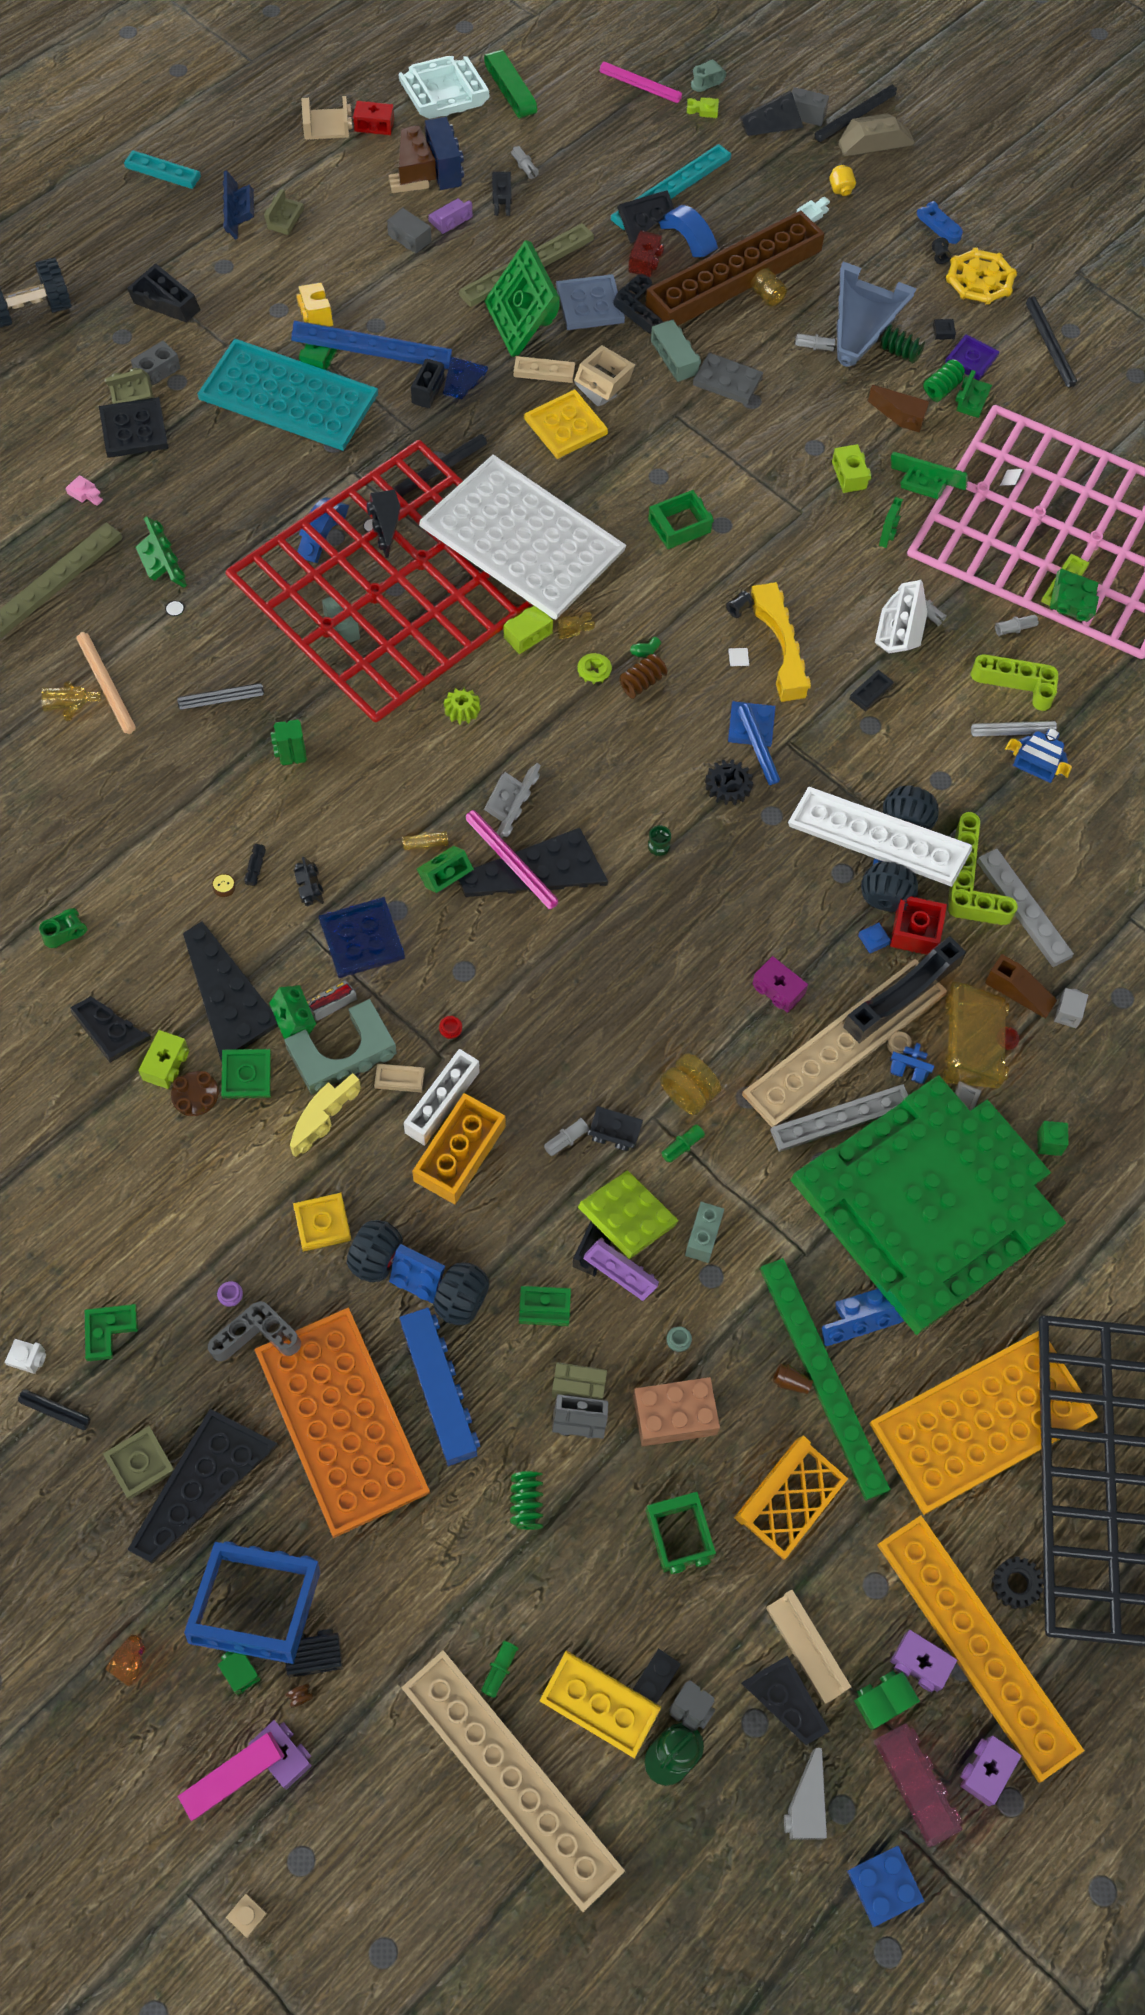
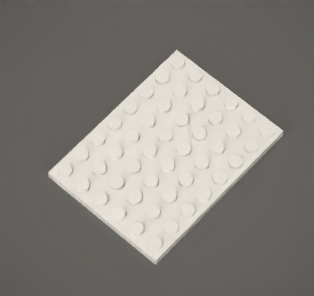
M495 455L489 457L428 512L419 523V526L555 620L626 548L624 543Z

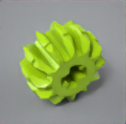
M465 687L462 691L455 688L454 693L448 692L447 699L444 701L446 717H450L451 722L458 720L459 725H461L462 721H466L469 724L471 719L476 720L477 714L481 711L479 697L475 695L473 690L466 692Z

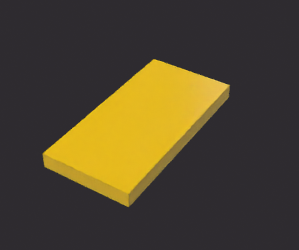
M567 1650L539 1700L633 1758L636 1757L661 1709V1706Z

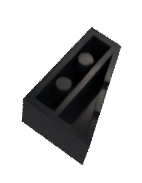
M156 263L127 288L134 304L186 323L201 311L195 295Z

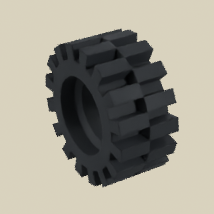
M1009 1558L1001 1563L993 1573L995 1575L992 1578V1583H994L992 1589L993 1592L996 1591L998 1594L996 1598L998 1600L1002 1599L1005 1606L1011 1605L1012 1609L1018 1607L1023 1609L1038 1600L1039 1595L1043 1592L1041 1585L1044 1584V1579H1040L1039 1576L1042 1573L1040 1569L1037 1571L1034 1568L1036 1566L1035 1563H1028L1029 1559ZM1019 1573L1025 1577L1027 1581L1025 1592L1016 1593L1010 1589L1008 1585L1010 1574Z

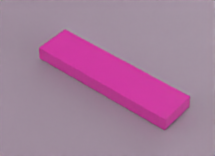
M268 1732L181 1793L178 1798L190 1820L194 1821L285 1756L272 1733Z

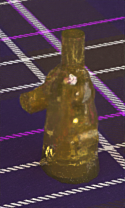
M66 681L64 687L60 688L42 687L43 711L70 707L69 710L63 711L65 721L72 720L76 710L81 709L87 701L102 700L101 692H87L80 686L74 687L69 681Z

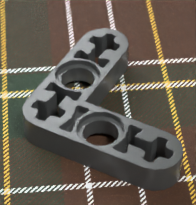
M259 1301L252 1304L209 1341L208 1351L215 1360L224 1361L257 1333L261 1332L283 1355L290 1356L298 1352L301 1347V1340L296 1332L267 1303ZM261 1312L262 1314H264L266 1316V1319L263 1321V1319L259 1315H257L258 1313ZM280 1324L276 1332H268L272 1325ZM246 1327L243 1334L235 1335L238 1328ZM284 1336L291 1342L289 1345L282 1340Z

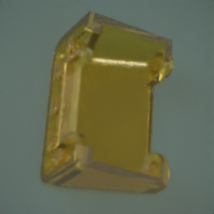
M952 982L945 998V1009H947V1014H949L948 1053L946 1055L948 1069L943 1071V1080L946 1083L958 1084L960 1081L972 1086L1000 1088L1003 1080H1007L1009 1072L1008 1066H1005V1020L1009 1014V1003H1006L1005 998L962 982Z

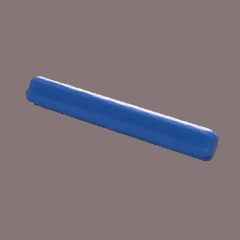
M750 704L741 705L738 711L769 785L777 784L780 781L779 775Z

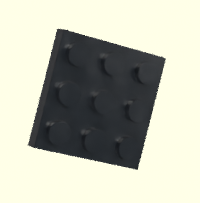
M159 397L99 406L107 458L169 449Z

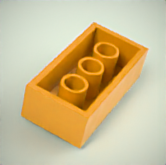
M463 1093L413 1169L414 1182L447 1201L456 1204L506 1127L505 1115Z

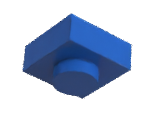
M880 923L860 931L858 935L870 954L890 945L891 942Z

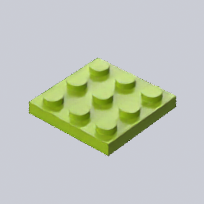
M628 1170L582 1200L578 1206L628 1259L667 1233L679 1221Z

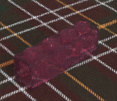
M907 1723L874 1740L873 1742L927 1846L932 1847L962 1831L963 1829L960 1826L962 1819L956 1808L950 1807L946 1799L948 1793L941 1780L937 1781L931 1771L934 1769L933 1764L926 1753L922 1754L918 1746L920 1740L912 1727L909 1728Z

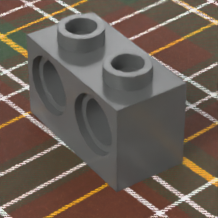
M164 341L159 342L131 359L132 368L143 369L149 374L151 386L181 369L178 354Z

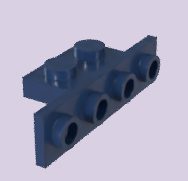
M226 170L224 171L223 227L236 240L238 239V224L254 217V189L250 184L238 189V183Z

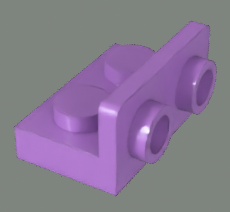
M457 198L429 214V222L444 234L472 218V202L467 201L463 203Z

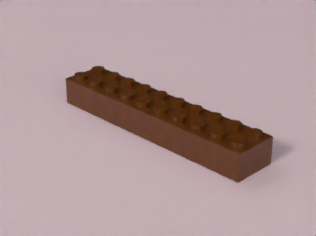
M800 210L648 288L646 307L660 317L663 323L674 320L676 325L679 326L821 252L825 233Z

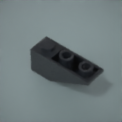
M395 489L370 493V500L366 504L368 515H372L373 531L374 533L377 532L379 536V549L383 550L385 558H389L400 514V504Z

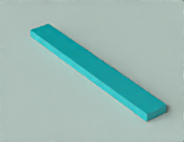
M717 144L636 199L668 190L672 199L729 161L731 153L720 144ZM616 211L611 215V221L622 230H625L619 211Z

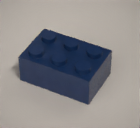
M447 117L425 120V137L435 158L436 181L439 189L445 190L462 187L461 178H464V170L461 163L464 162L462 150H458L459 143L457 137L454 138L453 125H449Z

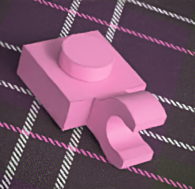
M80 475L66 487L67 494L82 503L87 499L98 506L103 501L98 496L100 491L96 489L95 484Z

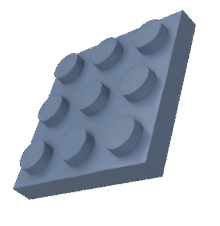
M613 274L556 281V289L560 297V305L567 330L624 323V314L613 304V300L618 292Z

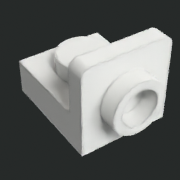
M15 1339L5 1364L36 1374L38 1367L41 1368L44 1364L46 1350L39 1343L30 1344Z

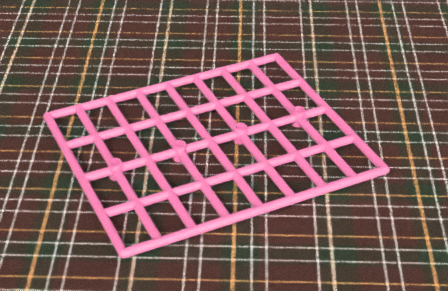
M993 405L955 470L963 472L976 449L996 457L995 462L984 481L979 482L978 485L968 481L966 490L975 493L960 522L939 514L954 488L948 485L945 487L909 547L907 555L1139 659H1144L1145 640L1141 648L1138 649L1118 639L1134 609L1145 613V604L1139 602L1145 590V568L1131 598L1110 589V586L1125 559L1145 567V557L1130 551L1145 522V505L1141 511L1121 502L1135 474L1137 473L1145 477V468L1003 407ZM997 414L1017 423L1001 450L981 442ZM1024 426L1045 434L1029 462L1008 454ZM1052 438L1072 446L1057 474L1036 466ZM1079 450L1100 458L1085 486L1064 478ZM1004 461L1024 469L1009 498L989 490ZM1107 462L1128 470L1114 498L1092 490ZM1032 473L1052 481L1040 505L1034 509L1016 502ZM1060 485L1080 493L1065 523L1045 515L1046 509ZM1088 497L1109 506L1097 529L1091 532V534L1073 527ZM986 498L1004 506L988 535L967 526L980 502L985 501ZM1011 509L1031 517L1030 523L1016 547L995 539ZM1116 509L1137 518L1122 547L1102 539L1103 533ZM934 521L955 530L938 560L917 551ZM1042 523L1060 530L1044 560L1023 551L1036 527ZM962 534L983 542L967 572L946 564ZM1068 534L1087 542V547L1081 556V559L1087 562L1093 552L1099 547L1117 555L1102 585L1098 584L1096 595L1099 597L1096 613L1105 596L1127 605L1111 636L1089 627L1093 618L1088 622L1082 621L1080 623L1061 615L1056 610H1050L1031 601L1047 571L1057 574V571L1062 568L1052 564ZM990 546L1011 555L995 585L974 576ZM1018 559L1040 567L1024 597L1003 589Z

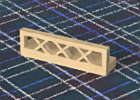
M793 1590L785 1593L782 1598L766 1607L824 1705L851 1688V1685Z

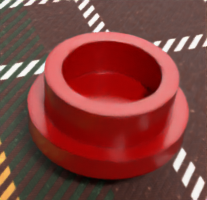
M447 1016L441 1020L439 1032L444 1038H457L462 1032V1023L454 1016Z

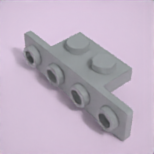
M536 763L528 770L522 783L506 772L501 775L484 808L485 811L502 821L497 831L501 838H507L513 830L511 824L521 814L522 808L520 806L522 802L528 799L531 794L529 788L535 784L540 776L538 773L541 767L540 764Z

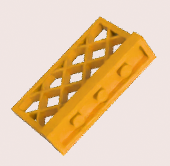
M804 1435L794 1441L734 1516V1519L741 1525L744 1524L783 1560L788 1557L848 1480L843 1473L810 1445L811 1442ZM808 1453L816 1459L817 1470L804 1471L803 1459ZM799 1465V1471H794ZM831 1472L839 1479L833 1488H824L822 1473ZM818 1473L819 1489H806L805 1474ZM800 1474L802 1490H788L787 1479L789 1476ZM783 1485L784 1491H778ZM820 1492L821 1504L818 1508H808L807 1493ZM802 1493L804 1509H790L789 1494ZM784 1494L786 1510H773L772 1498L774 1495ZM767 1505L768 1511H762ZM814 1511V1513L809 1518V1512ZM804 1512L805 1524L802 1528L792 1527L791 1513ZM786 1513L788 1529L775 1530L773 1514ZM768 1514L770 1530H760L753 1522L759 1515ZM799 1531V1532L796 1534V1536L793 1537V1532ZM788 1532L789 1545L784 1551L776 1544L775 1533Z

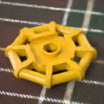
M973 248L969 252L959 256L955 255L951 258L946 282L954 287L961 299H971L984 302L985 305H990L992 301L1004 296L1008 297L1013 293L1012 286L1017 276V271L1003 258V254H995ZM957 270L962 271V274H956ZM1000 280L1006 281L1005 285L1001 284Z

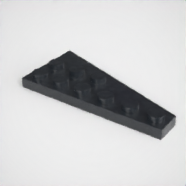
M580 828L515 852L549 890H560L570 886L584 888L594 884L608 886V880ZM502 858L473 868L474 870L457 880L465 897L488 896L497 892L512 894L521 890L532 892Z
M201 921L185 931L183 936L222 1062V1050L245 1049L277 1028L278 1024L273 1011L204 922Z

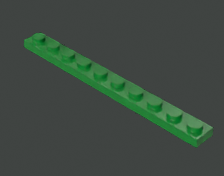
M784 1258L761 1266L760 1271L809 1379L813 1380L814 1390L865 1501L889 1492L890 1487Z

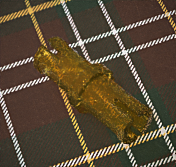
M447 831L428 834L422 832L420 835L402 836L403 850L418 848L428 850V847L447 846Z

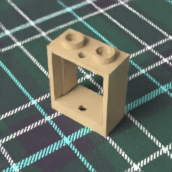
M601 345L580 363L574 381L604 399L609 400L629 382L635 364ZM598 364L616 376L612 378L594 366Z

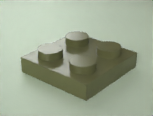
M150 1426L103 1453L128 1500L170 1476L174 1471Z

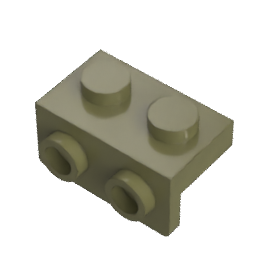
M280 189L278 194L273 197L272 204L266 209L264 214L267 229L289 235L304 210L303 203L287 199L285 190Z
M133 368L127 373H114L111 377L105 378V383L110 387L113 404L154 398L150 376L143 369Z

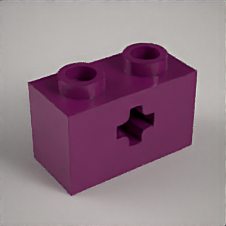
M773 956L754 974L752 983L757 992L762 995L765 994L777 1008L783 1009L787 1013L806 994L808 987L805 981Z

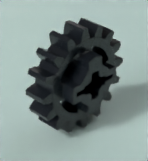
M731 759L730 764L722 760L721 765L714 763L713 769H708L705 789L710 791V798L717 797V803L724 800L725 805L729 801L736 805L738 799L744 802L745 796H750L754 783L752 782L753 774H748V767L741 768L742 762L735 765L733 759Z

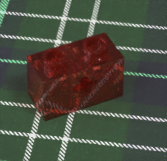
M644 231L639 232L629 257L628 272L651 277L653 270H657L658 257L663 255L664 245H662V236Z

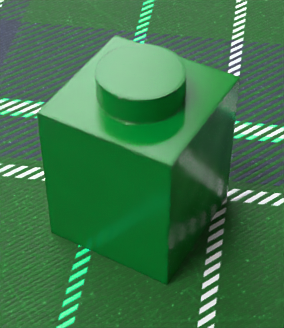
M1044 1121L1037 1131L1038 1154L1062 1156L1069 1145L1068 1123Z
M226 1652L221 1657L222 1661L217 1664L236 1695H240L261 1680L250 1660L244 1654Z

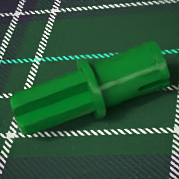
M695 1124L685 1134L677 1136L676 1141L662 1151L661 1155L666 1162H673L684 1152H689L691 1150L690 1147L705 1137L703 1129Z
M507 1641L502 1642L494 1663H490L491 1669L481 1688L485 1695L492 1698L496 1697L505 1676L510 1673L508 1669L519 1649L517 1646Z

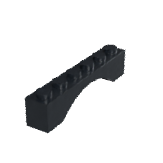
M949 936L895 985L877 997L865 1001L849 1013L843 1028L860 1044L959 967L966 951Z

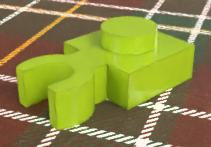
M689 98L687 114L699 113V117L717 118L719 99L701 98L700 101H697L696 99Z

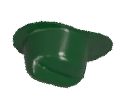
M682 1723L673 1724L667 1728L646 1752L644 1763L650 1779L664 1786L673 1785L682 1780L703 1755L704 1743L699 1731L696 1729V1731L692 1732L683 1726Z

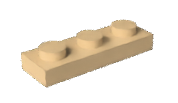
M516 356L514 377L573 383L575 362Z

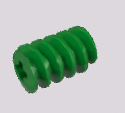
M949 360L936 373L924 381L923 388L929 398L935 402H940L943 397L963 382L965 372L963 365L957 360Z
M523 1471L511 1475V1481L515 1483L511 1486V1492L515 1495L510 1497V1502L515 1505L510 1508V1513L516 1516L510 1518V1523L518 1529L536 1530L543 1528V1524L536 1522V1519L543 1517L542 1513L536 1512L537 1508L543 1507V1503L536 1501V1498L543 1496V1492L536 1491L537 1487L543 1486V1482L536 1480V1477L543 1475L542 1473Z

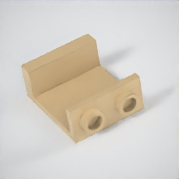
M342 96L343 109L310 110L309 98H302L305 140L349 138V129H352V118L348 117L351 116V104H347L346 96Z

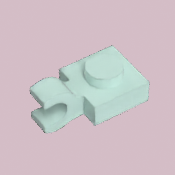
M826 197L821 198L816 203L811 200L799 207L797 212L802 210L813 222H816L823 217V214L829 211L826 205L830 201Z

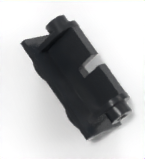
M302 857L303 863H297L294 868L297 884L300 886L305 883V885L298 888L301 902L305 906H311L315 900L324 904L322 897L324 890L317 877L319 870L314 862L311 863L308 859Z

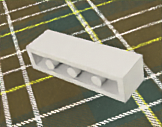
M461 1049L456 1052L404 1121L405 1134L424 1146L427 1144L463 1093H465L480 1073L479 1061Z

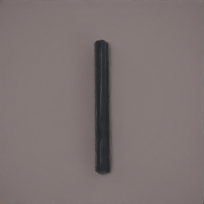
M893 84L889 85L815 132V140L822 142L849 125L852 119L860 118L895 96L897 87H894Z
M1035 296L1029 297L1026 305L1066 387H1074L1077 379L1037 298Z
M479 434L440 459L448 467H451L487 445V438L483 434ZM432 463L417 474L427 482L440 474L441 471ZM408 478L393 487V489L403 497L418 486Z

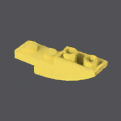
M353 1073L336 1088L328 1082L309 1102L298 1120L292 1135L290 1147L295 1157L300 1153H306L316 1139L327 1135L332 1126L329 1116L336 1115L346 1101L353 1100L359 1094L361 1089L360 1081Z

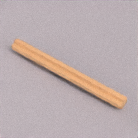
M80 632L76 639L123 732L132 734L136 730L135 724L89 634Z

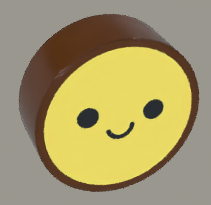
M219 874L212 881L213 891L217 896L228 897L235 891V880L229 874Z

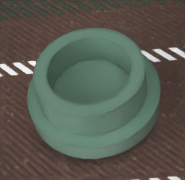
M674 1327L668 1332L666 1341L669 1348L673 1351L683 1352L690 1347L692 1336L686 1328Z

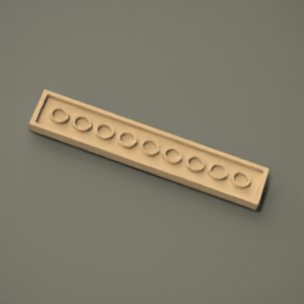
M914 959L745 1089L742 1096L771 1127L780 1125L884 1044L893 1034L903 1029L944 997L947 990L938 982L859 1044L843 1028L847 1015L865 1001L877 997L905 977L919 964Z
M444 1650L401 1687L582 1912L625 1872Z

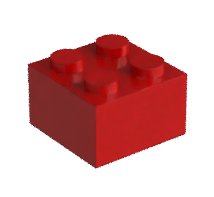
M911 896L906 899L907 902L901 899L896 911L890 947L928 955L941 942L947 904ZM905 903H908L907 909L904 910Z

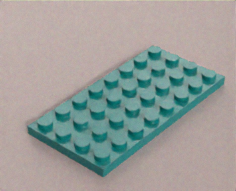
M235 338L198 392L199 400L344 451L378 396V388Z

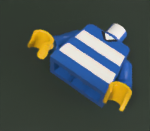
M1048 729L1046 734L1038 731L1032 737L1026 736L1020 740L1010 739L1005 750H1011L1014 756L1017 755L1013 766L1049 783L1052 782L1054 775L1061 774L1068 778L1072 766L1068 764L1067 754L1063 751L1064 743L1058 741L1059 733L1054 729Z

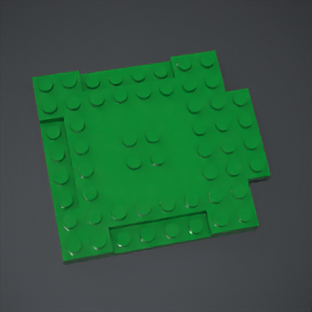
M940 1075L908 1095L899 1105L834 1149L830 1148L796 1171L790 1180L885 1298L895 1307V1310L916 1336L1056 1234L1066 1224L1064 1219L1035 1187V1185L1051 1174L1050 1170L988 1099L970 1111Z

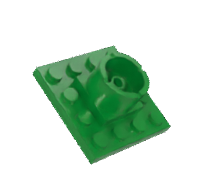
M527 240L521 245L484 300L511 357L515 358L520 355L539 326L546 327L553 322L552 320L555 319L560 304V297L532 242Z

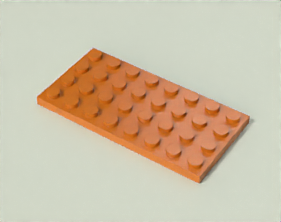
M349 1307L296 1330L295 1332L301 1340V1347L293 1355H283L271 1342L254 1349L333 1539L430 1494V1490ZM285 1336L282 1338L284 1343L288 1345L291 1343Z

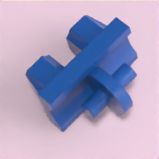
M916 1042L914 1049L907 1046L904 1048L903 1053L912 1055L911 1057L893 1051L890 1061H892L890 1074L902 1077L905 1067L908 1066L915 1069L911 1081L923 1085L928 1074L932 1073L934 1065L916 1059L918 1057L926 1060L928 1053L919 1051L921 1044Z

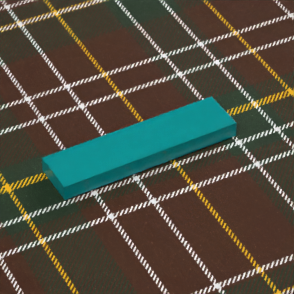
M132 150L124 162L127 169L193 189L201 178L200 171Z

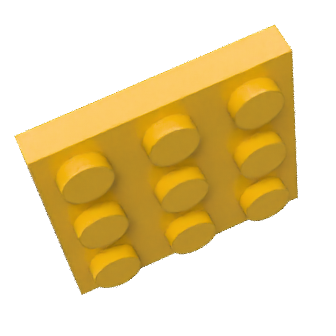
M575 389L524 414L525 421L556 459L608 434V428Z

